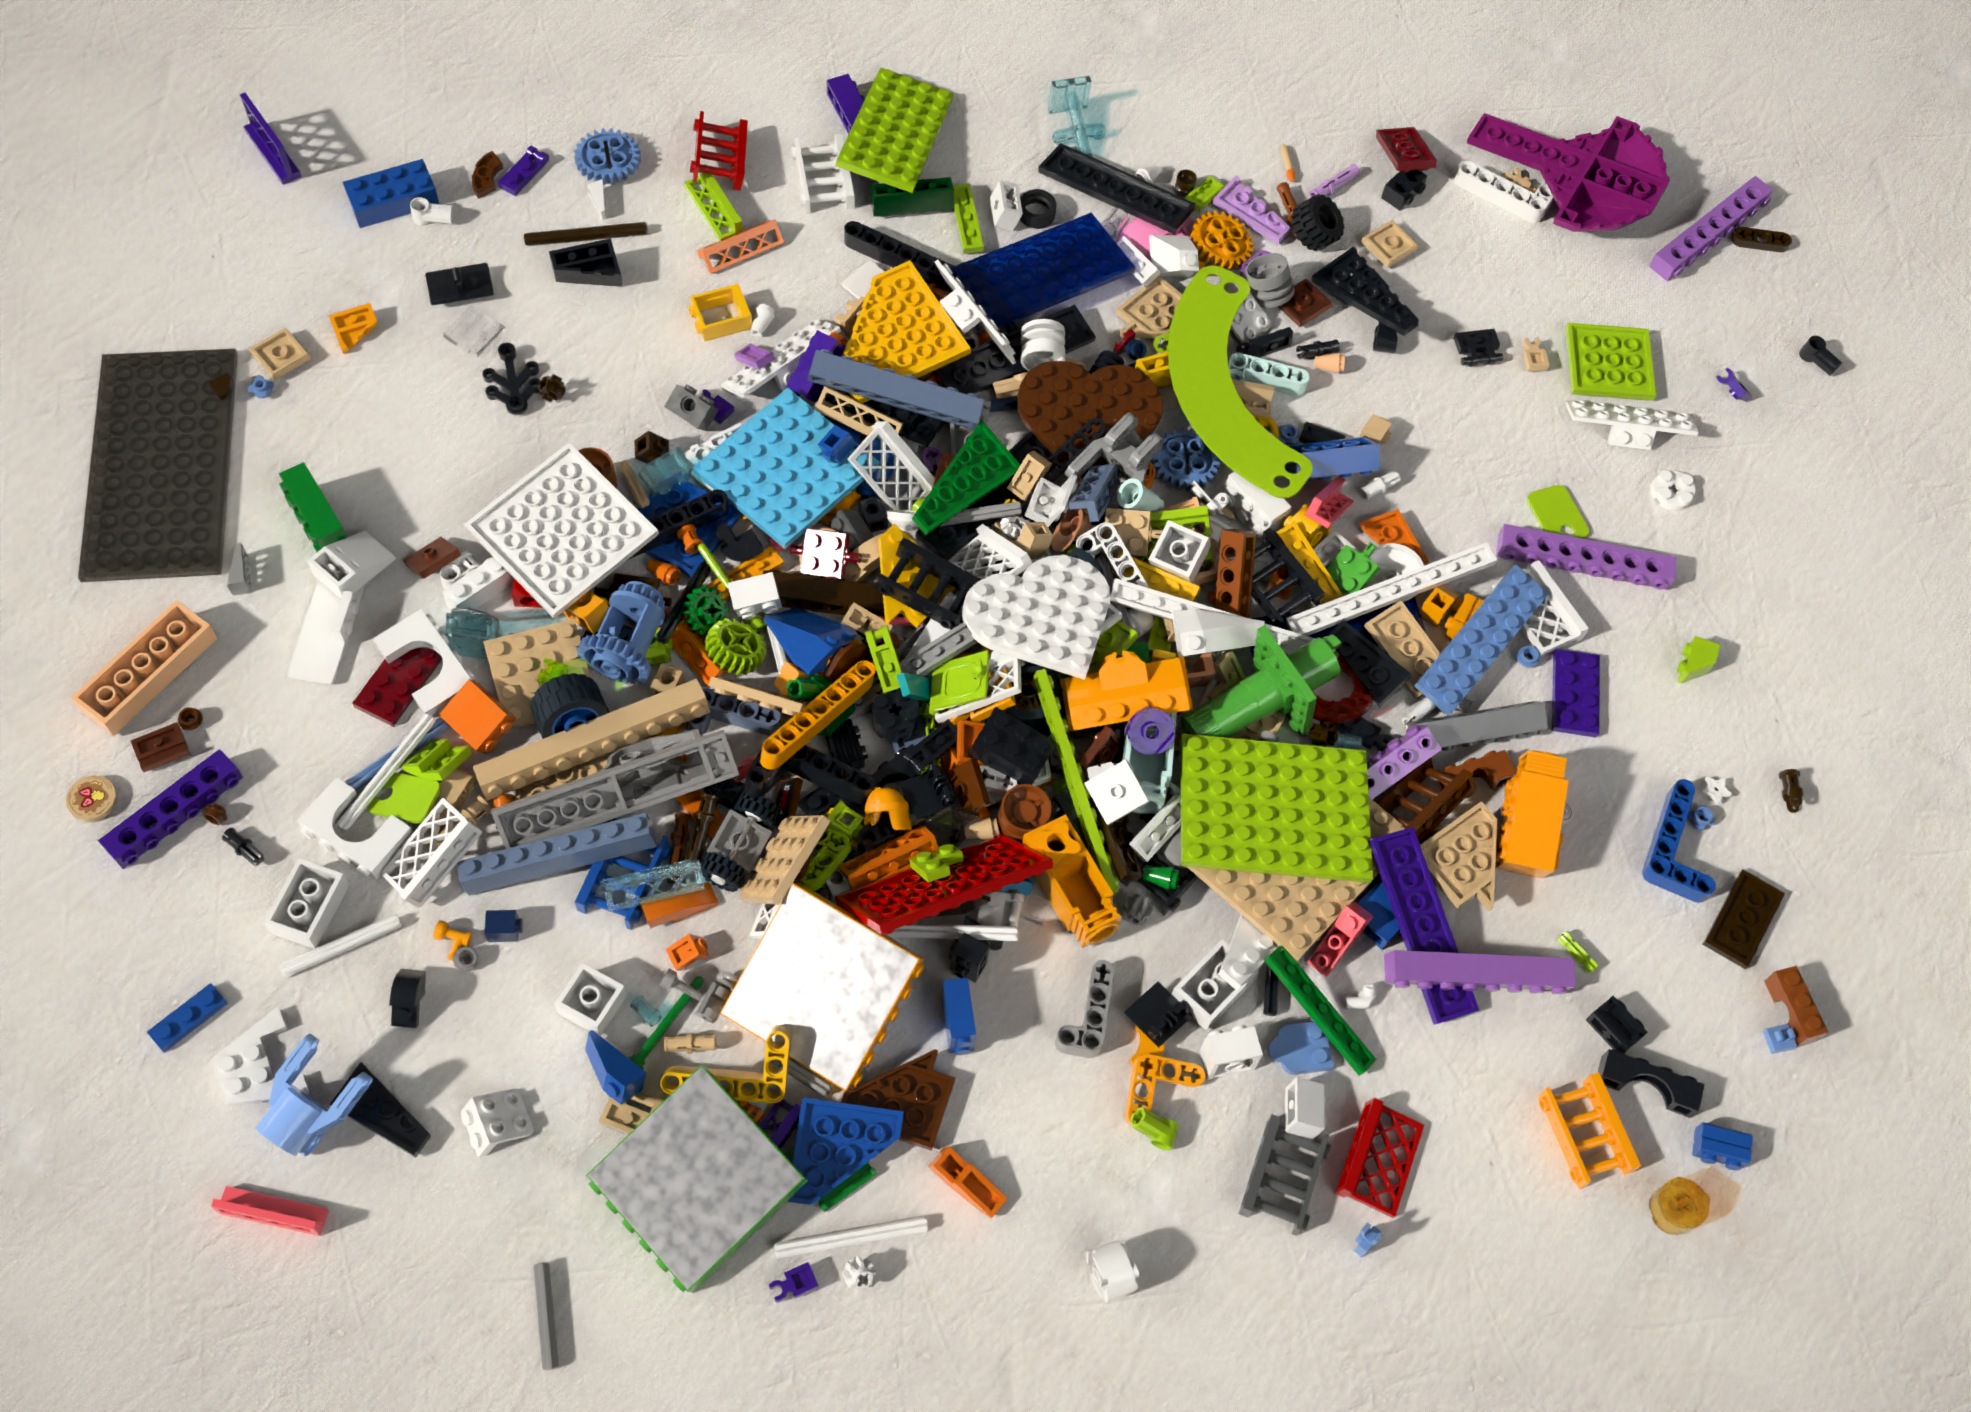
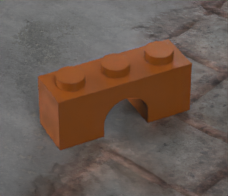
M1495 750L1490 751L1479 759L1473 757L1461 765L1456 766L1452 764L1443 769L1444 773L1453 777L1457 776L1463 769L1471 772L1472 778L1480 777L1484 779L1491 790L1506 785L1507 781L1517 773L1505 750L1499 752ZM1439 781L1442 789L1448 785ZM1474 783V787H1475L1474 790H1473L1466 798L1471 797V795H1472L1473 792L1475 791V789H1476L1475 783Z
M1797 965L1775 971L1764 980L1774 1003L1782 1001L1786 1005L1789 1012V1022L1787 1024L1794 1031L1798 1047L1817 1042L1828 1033Z

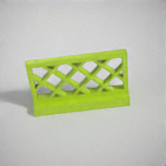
M1208 506L1151 512L1152 529L1164 530L1162 528H1165L1168 520L1183 527L1190 525L1188 527L1190 530L1196 524L1205 523L1206 530L1202 535L1209 537L1211 547L1203 562L1213 561ZM1150 541V543L1153 546L1149 549L1148 556H1142L1143 558L1140 561H1149V556L1151 555L1157 541Z

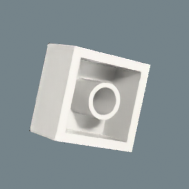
M1168 520L1148 560L1151 566L1193 583L1211 547L1209 537Z
M773 572L727 583L733 608L738 618L742 617L743 620L751 619L756 616V613L764 612L765 614L777 612L778 608L782 607Z
M581 963L554 1005L559 1015L588 1031L593 1030L601 1036L626 999L627 992L625 986Z
M1246 1025L1237 1026L1229 1032L1223 1033L1222 1030H1217L1209 1033L1199 1051L1207 1080L1255 1070L1263 1056L1255 1026L1247 1028Z

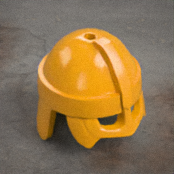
M875 788L870 793L865 804L864 826L870 824L874 826L879 818H881V815L889 814L894 830H902L903 833L912 831L909 805L901 793L893 788Z

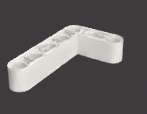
M1462 161L1454 178V182L1459 187L1530 223L1540 222L1555 200L1545 180H1543L1536 192L1533 193L1471 161Z

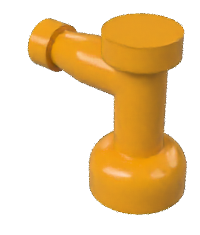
M439 920L434 930L433 939L443 940L446 937L454 940L450 953L447 956V959L453 961L454 953L462 945L469 946L473 933L469 931L464 933L451 929L447 922Z

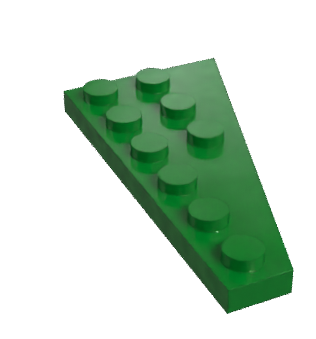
M982 419L912 517V520L925 535H928L1013 478L1020 467L1019 462Z

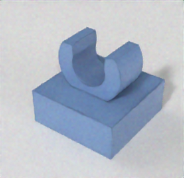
M1789 1024L1766 1028L1763 1031L1771 1054L1794 1050L1798 1047L1795 1041L1796 1036Z

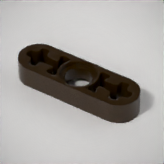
M1748 227L1737 228L1731 237L1733 244L1738 247L1780 253L1787 251L1792 243V238L1787 233ZM1757 237L1764 238L1766 242H1760Z

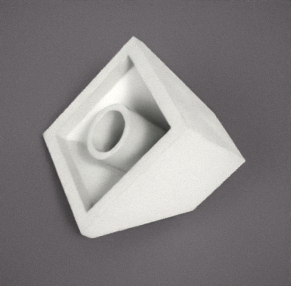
M1149 235L1151 263L1161 273L1159 276L1190 277L1199 271L1198 250L1188 236Z

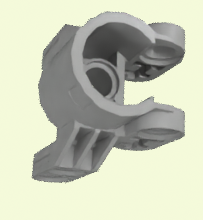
M1128 412L1111 428L1105 437L1094 440L1068 466L1065 475L1069 478L1072 474H1075L1077 478H1080L1101 456L1108 464H1116L1119 475L1128 479H1137L1143 484L1148 463L1161 451L1163 438L1155 433L1154 435H1149L1143 441L1134 429L1139 424L1137 422L1138 418ZM1118 492L1113 496L1108 508L1123 509L1117 500Z

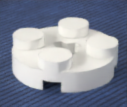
M1663 470L1653 481L1651 494L1654 500L1657 498L1661 502L1659 505L1663 508L1679 511L1691 504L1695 497L1696 489L1693 484V478L1689 474L1673 470ZM1669 488H1674L1677 490V492L1672 493V490Z

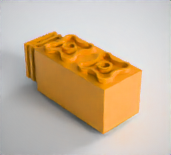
M1528 750L1519 757L1517 773L1507 781L1505 786V798L1501 810V816H1504L1503 825L1499 826L1497 833L1496 869L1537 878H1543L1557 870L1560 848L1563 841V834L1560 831L1569 780L1564 779L1567 758L1535 750Z
M1066 814L1024 834L1022 844L1052 858L1054 868L1034 877L1066 932L1072 931L1073 934L1077 935L1076 939L1081 942V948L1099 943L1116 932L1122 916L1120 913L1117 914L1116 906L1113 907L1112 898L1114 893Z

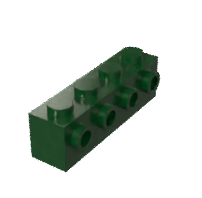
M951 177L918 180L913 193L885 183L870 184L871 207L874 217L954 209V187Z

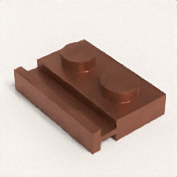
M177 722L130 740L143 772L190 754Z

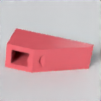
M1355 901L1347 905L1307 963L1327 977L1374 916Z

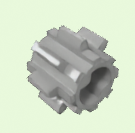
M1135 893L1133 897L1129 896L1122 909L1124 910L1123 916L1135 925H1142L1144 921L1147 923L1154 910L1152 908L1153 902L1148 897Z

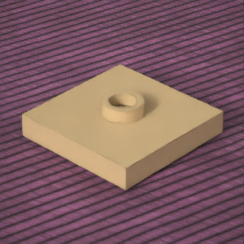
M1393 220L1365 235L1361 240L1387 268L1414 253L1419 247Z
M286 327L249 348L250 354L274 381L311 359L310 354Z

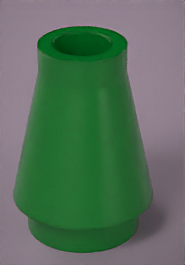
M1146 866L1143 880L1152 882L1167 890H1170V888L1176 889L1180 871L1175 870L1174 867Z

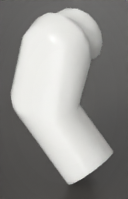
M1367 983L1363 986L1362 991L1357 997H1345V1009L1368 1008L1377 996L1375 985Z

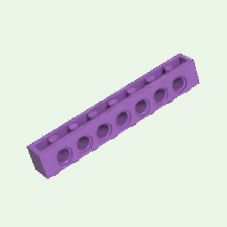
M1754 176L1658 251L1649 267L1666 281L1673 276L1678 277L1686 266L1690 267L1696 261L1698 256L1703 257L1711 246L1715 247L1718 245L1722 237H1728L1736 226L1738 228L1742 226L1747 217L1752 218L1760 207L1764 208L1771 200L1770 195L1773 189L1757 176Z
M1504 524L1498 534L1496 557L1506 560H1516L1527 564H1532L1539 560L1543 566L1551 569H1563L1572 573L1578 572L1593 577H1604L1614 581L1651 586L1656 589L1668 590L1676 577L1675 556Z

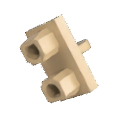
M861 296L857 301L850 300L846 305L847 313L845 315L838 314L835 318L836 325L843 329L846 337L851 338L853 327L861 313L865 297Z

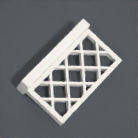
M877 421L871 427L873 431L847 460L890 510H899V500H907L906 510L911 511L913 504L920 497H926L931 492L935 478L888 422ZM876 436L881 441V450H872V441ZM861 453H867V466H861L856 460ZM872 453H881L880 466H872ZM886 453H891L894 456V466H886ZM872 469H880V482H875L872 479ZM886 469H894V482H885ZM899 469L907 471V482H899ZM885 484H894L893 497H888L885 494ZM899 484H907V497H899ZM912 484H918L923 490L917 497H912Z
M984 524L976 529L979 535L967 543L949 560L952 564L977 577L979 574L986 573L985 576L978 577L980 579L1005 574L1018 576L1033 564L1027 552ZM979 544H981V547H980V548L974 549V548L977 547ZM992 553V555L984 557V554ZM978 556L976 559L970 560V557ZM1003 560L1002 563L995 564L996 561ZM989 563L988 566L981 567V564ZM975 566L974 569L967 570V567ZM1014 568L1011 571L1006 572L1007 569ZM1000 570L998 574L992 575V572Z
M1538 560L1532 563L1530 568L1523 571L1549 594L1544 599V603L1538 606L1539 609H1542L1541 616L1532 614L1529 618L1539 622L1538 629L1530 628L1526 622L1521 629L1538 650L1540 656L1572 641L1576 643L1582 640L1589 628L1541 562ZM1499 582L1494 583L1492 588L1494 589ZM1545 610L1553 612L1557 617L1556 621L1544 618ZM1542 623L1554 626L1553 634L1541 631ZM1557 629H1565L1570 636L1562 637L1556 635ZM1539 636L1552 639L1551 644L1543 647L1539 642Z
M996 651L990 652L989 673L992 672L994 674L988 680L987 692L989 689L994 691L985 699L951 707L944 713L945 709L937 711L935 720L939 724L947 719L955 718L1021 693V666L1025 665L1024 660ZM1008 669L1010 672L1006 674L1003 673V670ZM1000 677L1004 678L998 686L994 685ZM1010 681L1014 682L1013 687L1004 689Z
M442 798L380 874L400 893L404 900L420 909L483 831L471 823L451 803ZM448 808L447 818L440 819L442 811ZM460 821L452 830L453 822ZM446 824L445 833L438 835L439 826ZM432 828L431 837L424 838V833L427 829ZM444 840L437 849V841ZM430 843L429 853L422 854L423 845ZM416 847L415 856L408 858L409 851ZM428 859V861L421 868V861ZM414 862V871L406 873L407 864ZM397 866H400L399 875L392 877L390 874ZM413 878L410 881V883L405 887L406 879Z

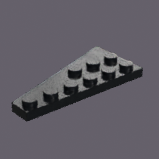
M1354 246L1312 275V282L1403 336L1418 326L1419 319L1406 305H1402L1398 295L1389 290V285L1374 268H1370L1366 264L1367 260L1363 256L1360 257L1357 254V249Z

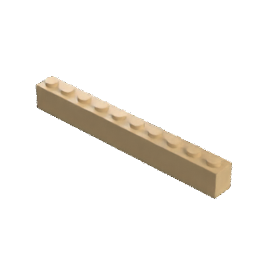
M694 679L587 721L588 724L582 723L574 726L568 732L564 730L473 766L486 801L701 717L710 713V709L698 680Z

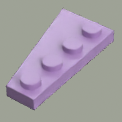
M1236 175L1217 194L1212 204L1226 213L1232 214L1234 218H1239V221L1278 245L1289 234L1290 227L1274 211L1270 212L1265 207L1266 203L1262 199L1258 200L1252 194L1253 191L1248 186L1245 187L1240 182L1241 179Z

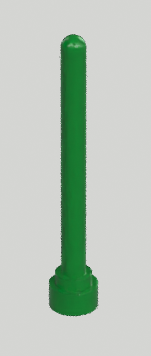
M697 976L690 986L697 990L703 984L704 979L701 976ZM683 993L639 1052L628 1058L644 1070V1060L692 997Z

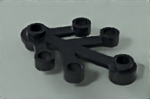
M508 342L502 343L498 347L500 359L505 361L508 379L495 373V370L492 368H486L482 375L485 382L497 383L509 390L511 396L500 392L495 385L488 386L485 392L489 400L497 399L506 404V409L510 414L520 415L527 410V400L533 393L540 392L538 386L533 387V385H539L541 380L538 378L531 379L529 386L520 395L519 388L530 376H535L539 373V366L537 362L529 361L525 366L526 368L516 378L513 362L516 357L515 346Z

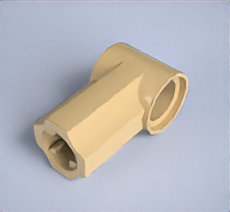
M1028 372L1015 375L1013 378L994 382L993 392L995 398L1018 396L1020 384Z

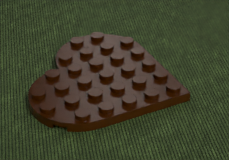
M1045 362L1034 367L1026 374L1017 394V409L1021 420L1052 453L1061 447L1089 420L1098 418L1105 423L1106 433L1103 436L1105 437L1111 428L1128 412L1138 418L1137 422L1139 424L1134 429L1137 435L1144 441L1156 430L1163 410L1161 394L1151 378L1142 371L1125 365L1106 366L1090 374L1084 368L1070 362ZM1093 424L1092 432H1090L1089 434H1087L1086 431L1084 432V434L1087 435V437L1089 438V441L1093 440L1090 436L1091 434H1093L1095 431L1097 433L1101 432V425L1095 426ZM1077 438L1074 441V447L1077 449H1082L1086 446V441L1083 438ZM1063 452L1059 454L1057 459L1062 464H1065L1070 460V456L1068 453ZM1100 456L1092 466L1107 465L1108 462ZM1088 470L1080 478H1077L1080 482H1082Z

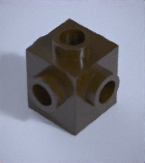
M647 431L634 440L635 459L656 468L670 458L668 439Z

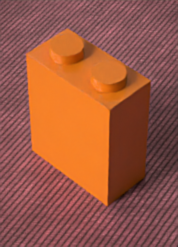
M470 679L439 714L476 751L485 754L496 747L497 741L512 728L513 722L517 719L480 683Z

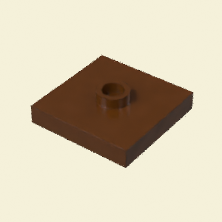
M971 758L946 773L961 804L960 807L953 809L954 820H961L991 803L977 758Z

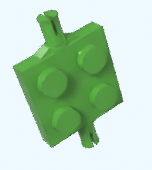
M1369 542L1363 552L1356 551L1345 545L1326 568L1343 596L1367 588L1381 570L1380 566L1369 558L1377 549V546Z

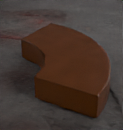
M493 151L484 155L475 165L472 185L478 199L496 190L494 178L503 169V163Z

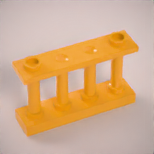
M1599 1072L1589 1075L1583 1081L1582 1088L1554 1096L1550 1087H1548L1538 1095L1539 1106L1549 1119L1569 1165L1570 1177L1579 1189L1586 1187L1591 1182L1589 1176L1617 1167L1622 1170L1624 1175H1627L1641 1167ZM1584 1097L1591 1100L1594 1107L1593 1111L1567 1119L1563 1118L1558 1105ZM1596 1120L1601 1123L1604 1134L1574 1143L1568 1130ZM1604 1144L1611 1145L1615 1154L1614 1158L1584 1166L1579 1152Z

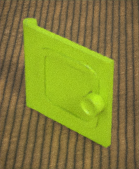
M988 650L947 661L932 670L930 715H936L937 711L987 698L990 656Z

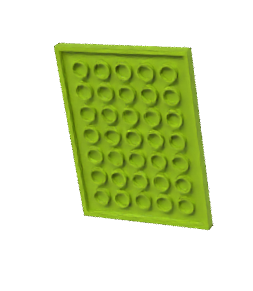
M1192 734L1181 735V866L1371 883L1373 880L1372 850L1368 842L1371 839L1367 755L1365 750Z

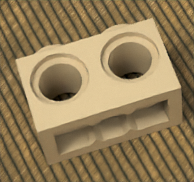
M854 602L841 621V624L856 630L866 642V631H876L881 626L887 625L885 620ZM890 623L887 625L888 628H889V631L891 630V628H892V626H893V625H891Z

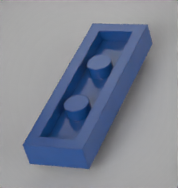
M210 983L149 1029L147 1033L165 1053L228 1003Z

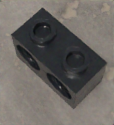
M1418 169L1410 170L1409 172L1399 171L1385 184L1381 198L1400 211L1405 205L1409 206L1417 194L1421 195L1426 188L1425 182L1428 175Z

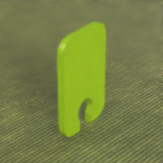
M1554 485L1529 494L1527 502L1543 531L1563 535L1561 528L1570 527L1574 531V537L1584 539L1588 536L1589 528L1564 486Z
M394 773L382 787V789L392 788V795L385 800L374 797L368 804L367 809L376 816L389 818L393 815L401 821L421 823L429 815L441 792V785L436 780Z

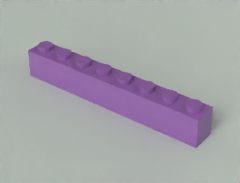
M1393 950L1384 954L1385 983L1394 984L1395 988H1408L1412 984L1417 985L1418 989H1430L1432 985L1440 986L1441 990L1455 989V986L1463 987L1464 991L1478 990V987H1484L1487 992L1500 991V988H1507V992L1510 993L1529 989L1530 993L1533 994L1544 993L1545 990H1552V994H1566L1568 989L1576 987L1574 958Z

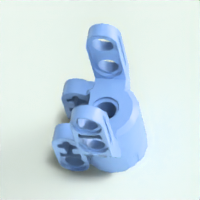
M311 1033L300 1041L275 1074L269 1100L271 1108L255 1127L261 1135L279 1148L294 1156L300 1153L304 1157L308 1156L315 1149L331 1127L344 1121L373 1080L365 1072L351 1079L329 1110L294 1086L292 1083L317 1052L319 1039Z

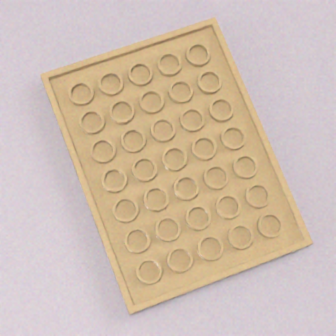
M1369 797L1371 839L1405 829L1400 822ZM1372 853V869L1374 880L1376 876L1379 874V870ZM1187 867L1264 935L1269 936L1277 946L1282 945L1296 962L1337 920L1344 908L1351 904L1370 884L1367 882Z

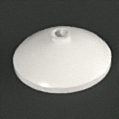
M1396 543L1377 545V549L1369 558L1378 564L1381 570L1367 587L1420 568L1424 564L1412 549ZM1414 596L1403 599L1402 602L1407 601L1413 598Z

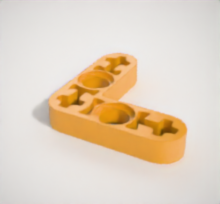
M1151 1054L1138 1056L1133 1063L1125 1110L1127 1123L1132 1126L1130 1122L1132 1112L1138 1109V1104H1133L1134 1101L1146 1102L1145 1105H1140V1107L1151 1111L1156 1080L1185 1087H1197L1205 1079L1203 1068L1197 1064ZM1147 1059V1064L1151 1065V1069L1145 1071V1077H1150V1079H1137L1138 1076H1142L1144 1073V1067L1140 1066V1063L1145 1062ZM1166 1064H1171L1175 1068V1074L1172 1078L1166 1077L1163 1073V1068ZM1194 1070V1074L1198 1075V1079L1191 1082V1077L1181 1076V1073H1189ZM1139 1083L1147 1087L1148 1092L1144 1098L1139 1097L1135 1092V1088Z

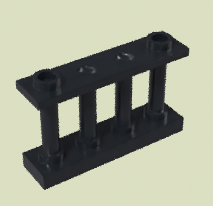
M1269 527L1263 531L1262 544L1255 548L1254 560L1265 552H1272L1276 558L1274 562L1253 575L1251 596L1267 614L1268 622L1272 626L1276 625V627L1283 629L1284 619L1282 617L1306 601H1312L1315 606L1323 602L1324 592ZM1279 568H1285L1289 573V577L1264 594L1256 586L1258 582ZM1293 584H1298L1302 589V594L1280 609L1276 610L1269 602V600Z
M903 537L896 552V556L900 558L889 577L883 574L879 575L875 589L879 590L881 594L890 596L940 623L942 627L952 630L961 621L962 617L957 615L964 603L967 592L982 579ZM907 563L920 568L909 588L896 582ZM927 574L940 579L929 599L916 593ZM947 585L960 590L949 610L936 604Z
M1157 852L1148 862H1144L1138 857L1142 877L1133 882H1139L1165 903L1161 911L1163 916L1169 910L1174 912L1181 903L1180 898L1198 876L1193 872L1186 879L1179 875V888L1171 896L1158 885L1143 880L1144 871L1142 870L1146 865H1153L1154 867L1169 866L1158 858ZM1120 879V882L1126 887L1132 882Z

